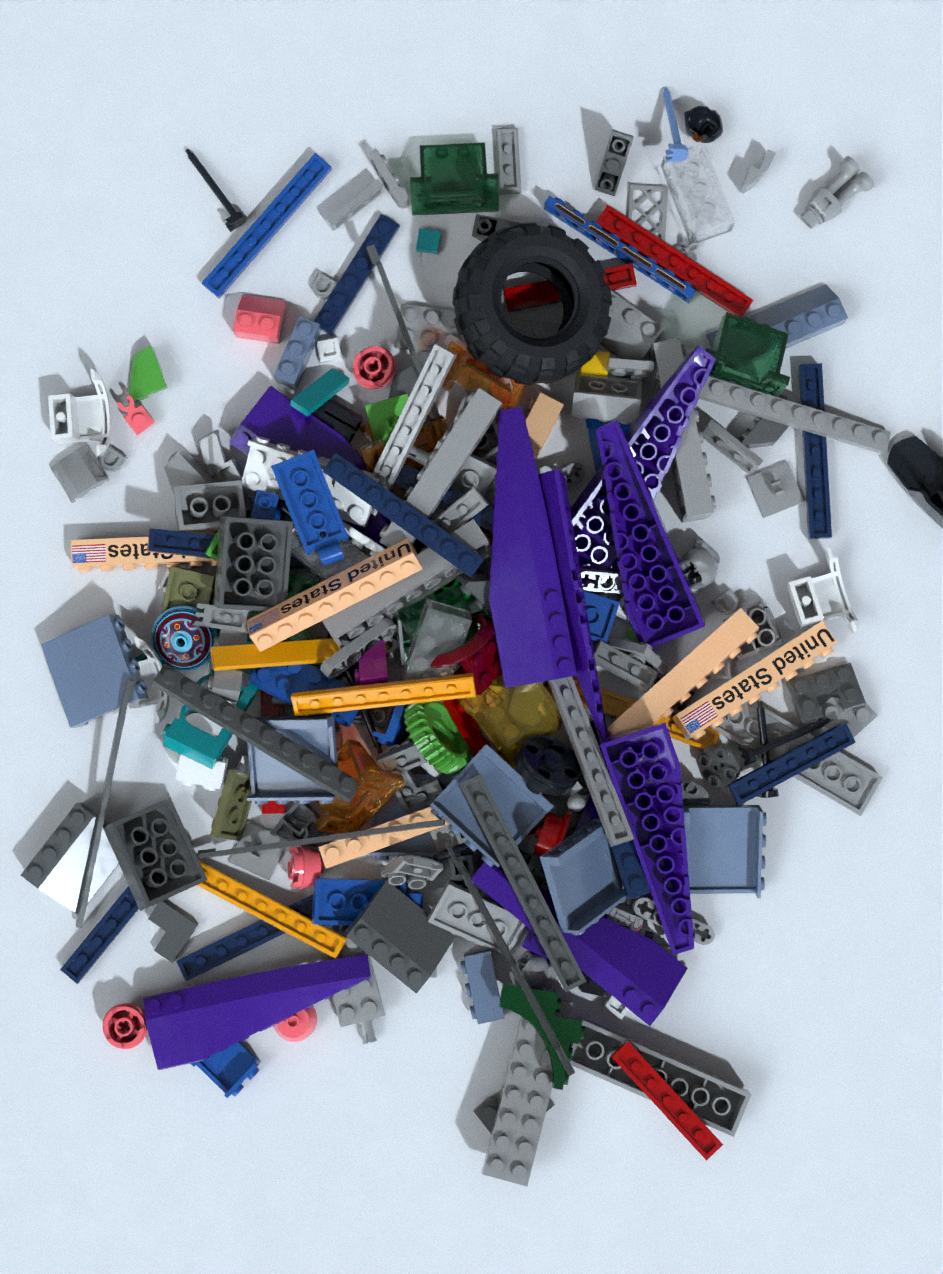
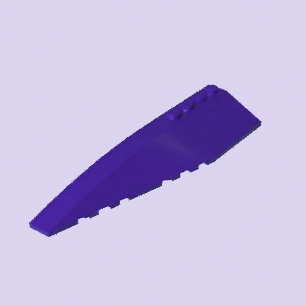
M698 345L664 384L625 434L653 500L657 492H660L663 478L668 473L682 440L685 427L687 428L690 421L691 412L694 406L697 405L700 391L705 386L716 358ZM601 465L570 510L580 569L614 571L618 565L603 467ZM586 575L582 578L583 584L585 581H592L595 584V579H589ZM604 576L601 579V586H603L609 576Z
M269 386L245 417L229 442L249 455L251 446L247 445L248 440L259 436L269 439V443L277 445V443L288 445L290 450L296 452L298 450L307 452L314 450L317 459L319 457L331 459L337 453L361 471L371 473L374 471L341 433L313 414L306 416L290 406L291 399L272 386ZM370 513L366 527L344 521L385 549L388 548L379 542L382 538L379 536L386 524L388 526L391 524L390 519L380 513L375 516ZM416 539V551L419 554V551L426 545ZM451 581L448 587L453 586L455 581Z
M522 407L499 410L498 452L496 454L497 472L495 475L496 489L492 523V559L488 600L504 688L576 676L577 673L545 502Z
M556 469L538 475L555 552L577 678L600 736L605 738L608 737L565 474L564 471Z

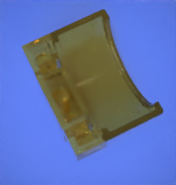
M501 674L481 695L457 699L469 716L472 715L497 747V753L512 768H516L514 756L522 745L517 742L519 739L522 738L523 742H525L528 738L535 735L551 737L562 727L559 709L541 682L504 688ZM485 694L494 700L487 704Z

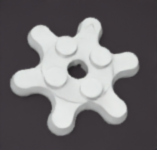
M343 522L347 534L352 537L351 543L360 549L365 546L372 550L370 552L371 556L385 550L384 547Z

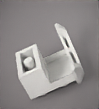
M90 369L91 380L96 387L98 395L75 397L67 393L48 396L51 440L59 444L100 440L99 445H96L97 456H102L108 449L111 441L110 404L102 377L95 370Z
M826 548L828 574L815 578L808 576L791 581L787 585L796 618L801 629L818 624L821 621L825 622L843 616L850 631L854 633L858 629L859 621L852 610L844 588L838 556L833 550Z
M134 637L136 647L142 650L148 658L138 663L141 678L147 685V695L149 698L128 704L126 713L159 703L158 709L154 713L156 724L164 720L169 706V695L151 685L161 670L162 664L151 645L139 637ZM119 709L110 712V715L119 714Z
M166 747L167 756L172 765L177 769L175 780L181 781V784L186 786L202 785L204 789L210 791L221 789L229 771L226 770L229 758L219 757L214 768L210 769ZM243 755L241 761L230 770L246 773L249 769L248 756Z

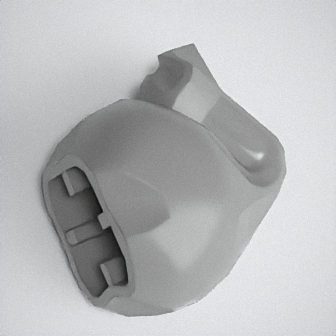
M701 537L696 538L693 548L680 558V563L691 588L699 589L710 585L717 575L720 563L719 554L710 548Z
M525 951L516 963L529 987L552 992L555 988L557 974L551 962H547L545 957L534 952ZM510 968L509 973L512 982L516 986H520Z

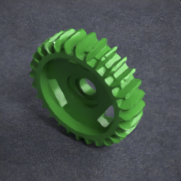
M442 701L407 705L404 714L406 719L404 723L408 726L406 730L410 732L409 738L413 739L414 745L419 750L418 752H421L423 759L429 761V765H434L435 770H440L441 773L453 774L469 763L472 752Z

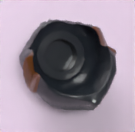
M697 106L690 111L684 112L687 134L695 142L711 143L722 135L723 124L716 110H711L707 106Z

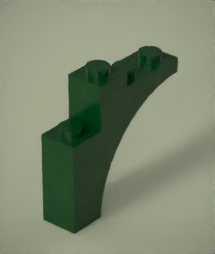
M502 984L499 1007L520 1015L540 1034L551 1059L552 1088L563 1090V1085H568L569 1076L520 986ZM530 988L569 1062H571L573 1048L569 1047V1044H579V1040L584 1039L585 1026H582L581 1020L555 1016V1012H560L561 998H558V993Z

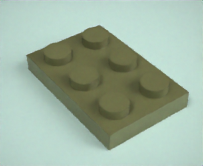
M172 565L170 567L162 613L171 607L179 605L197 607V603L210 605L216 575Z
M229 769L224 779L222 795L218 800L217 813L211 825V836L241 841L252 801H247V797L251 795L250 774Z

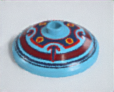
M179 605L167 609L157 618L151 632L152 647L159 659L164 664L179 671H193L206 665L211 660L210 649L213 647L214 638L218 637L216 628L194 625L195 621L203 620V617H195L196 612H204L193 606ZM182 638L185 641V645H180L178 639Z

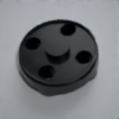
M535 735L528 738L514 756L518 772L526 782L528 790L534 794L544 793L554 796L568 794L577 783L581 773V767L574 752L564 743L550 736Z

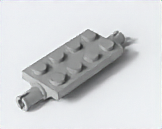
M441 438L438 440V443L435 447L438 450L444 443L443 441H441ZM413 445L407 458L424 465L423 467L427 469L431 463L429 457L432 452L428 453ZM471 454L451 487L466 494L475 486L489 503L488 505L493 507L497 466Z
M333 925L335 932L345 936L343 933L347 929V925ZM346 937L347 940L338 958L367 953ZM321 951L323 961L335 959ZM370 955L369 962L372 977L347 990L333 994L340 1027L352 1024L359 1025L363 1044L377 1041L371 1021L385 1016Z

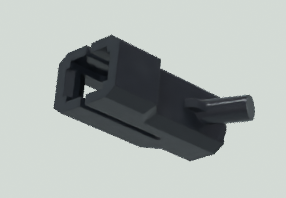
M331 398L311 413L341 433L348 440L349 444L355 436L353 432H357L363 422V416Z

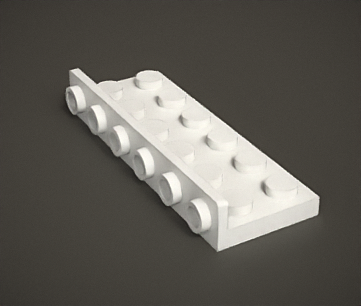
M259 436L248 440L247 445L251 447L241 482L242 487L254 491L261 490L278 494L279 499L284 500L271 466L307 451L298 450L296 452L290 450L288 445L281 443L274 445L269 443V439ZM325 457L318 458L322 472L331 459ZM362 471L379 483L380 479L373 477V473ZM323 472L341 519L366 527L372 506Z

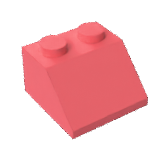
M243 294L237 307L233 329L236 338L280 344L286 301Z

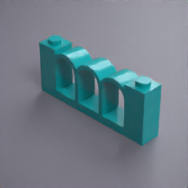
M248 640L246 642V644H254ZM211 661L208 675L201 677L197 681L199 685L206 689L209 676H214V670H210ZM255 668L238 670L251 676ZM250 683L246 688L241 686L236 707L246 712L259 688ZM183 705L179 719L175 717L172 724L168 723L162 732V736H164L163 746L213 769L233 734L222 728L218 736L215 737L192 726L185 718L192 713L198 712Z

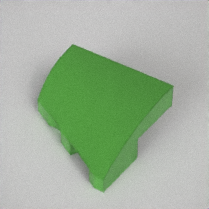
M152 346L139 351L133 356L129 395L133 398L134 403L149 398L148 395L168 388Z

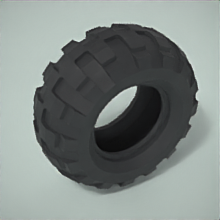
M535 222L519 223L510 228L503 227L491 233L484 241L479 243L466 258L458 272V280L453 289L452 304L455 306L456 318L454 321L458 334L463 336L467 344L466 349L475 360H480L488 367V371L497 377H505L514 380L516 384L523 385L549 384L559 381L576 372L590 361L600 349V344L608 333L611 322L609 308L612 305L611 289L609 286H606L604 281L606 273L600 261H595L587 251L589 247L579 238L572 239L567 236L564 229L550 224L547 227H543ZM518 272H531L543 276L554 285L563 304L562 322L555 334L545 337L530 336L519 331L511 324L504 313L501 299L503 285L508 276Z

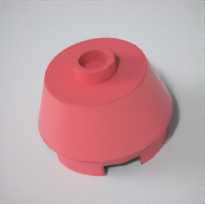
M368 347L359 352L354 359V377L365 388H382L395 375V358L390 351L383 347Z
M304 845L290 847L289 854H293L290 862H287L288 880H293L290 887L301 890L314 885V878H320L324 869L319 851Z
M121 1003L113 1006L106 1013L102 1025L107 1041L120 1049H130L139 1045L145 1038L148 1030L145 1013L138 1006L130 1003Z
M314 1006L306 1010L303 1009L295 1013L294 1016L274 1025V1030L284 1040L290 1042L302 1041L308 1038L315 1030L317 1024L316 1010Z

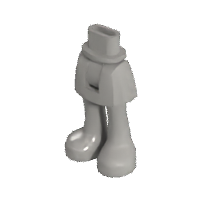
M846 156L841 162V171L838 176L825 188L818 187L805 207L806 211L800 215V218L811 229L817 223L821 224L834 218L842 212V205L860 191L871 190L875 185L873 179L867 173L861 172L846 189L835 197L833 194L859 172L857 162L850 156Z

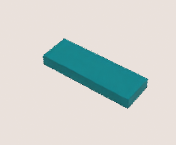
M331 368L291 399L290 406L309 416L349 384L350 378Z

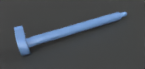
M665 87L663 97L674 143L668 144L669 150H666L667 156L665 158L667 163L681 162L688 158L689 152L687 146L681 143L671 93Z

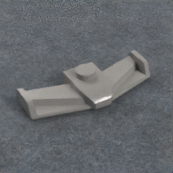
M214 430L198 440L206 472L215 482L242 480L243 473L237 461L231 459L226 462L219 430ZM243 490L246 515L252 513L254 502Z

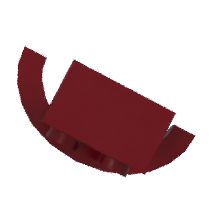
M479 614L476 618V623L481 624L478 632L460 647L438 654L430 665L431 668H441L461 661L462 665L452 675L473 673L476 695H481L502 674L498 649L493 638L494 627L492 618Z

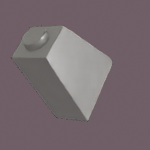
M178 451L172 454L168 459V464L164 467L173 494L174 486L216 483L187 452Z

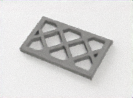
M629 184L627 218L632 220V211L637 209L644 217L637 224L641 226L647 221L655 229L651 233L653 235L658 233L661 236L660 239L664 242L668 187ZM633 190H641L645 195L637 203L633 200ZM655 192H663V202L658 204L651 195ZM646 199H649L656 207L648 215L639 207ZM659 210L662 214V222L657 227L650 217Z

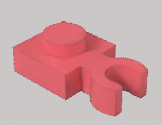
M127 394L126 397L129 399V405L122 406L118 401L117 406L122 411H127L128 414L123 418L138 436L155 421L141 404L135 408L133 398Z

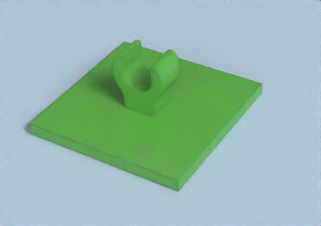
M407 393L365 405L376 448L386 446L408 400Z

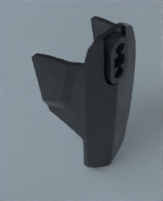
M917 436L903 439L891 448L887 465L913 498L943 529V457L939 456Z

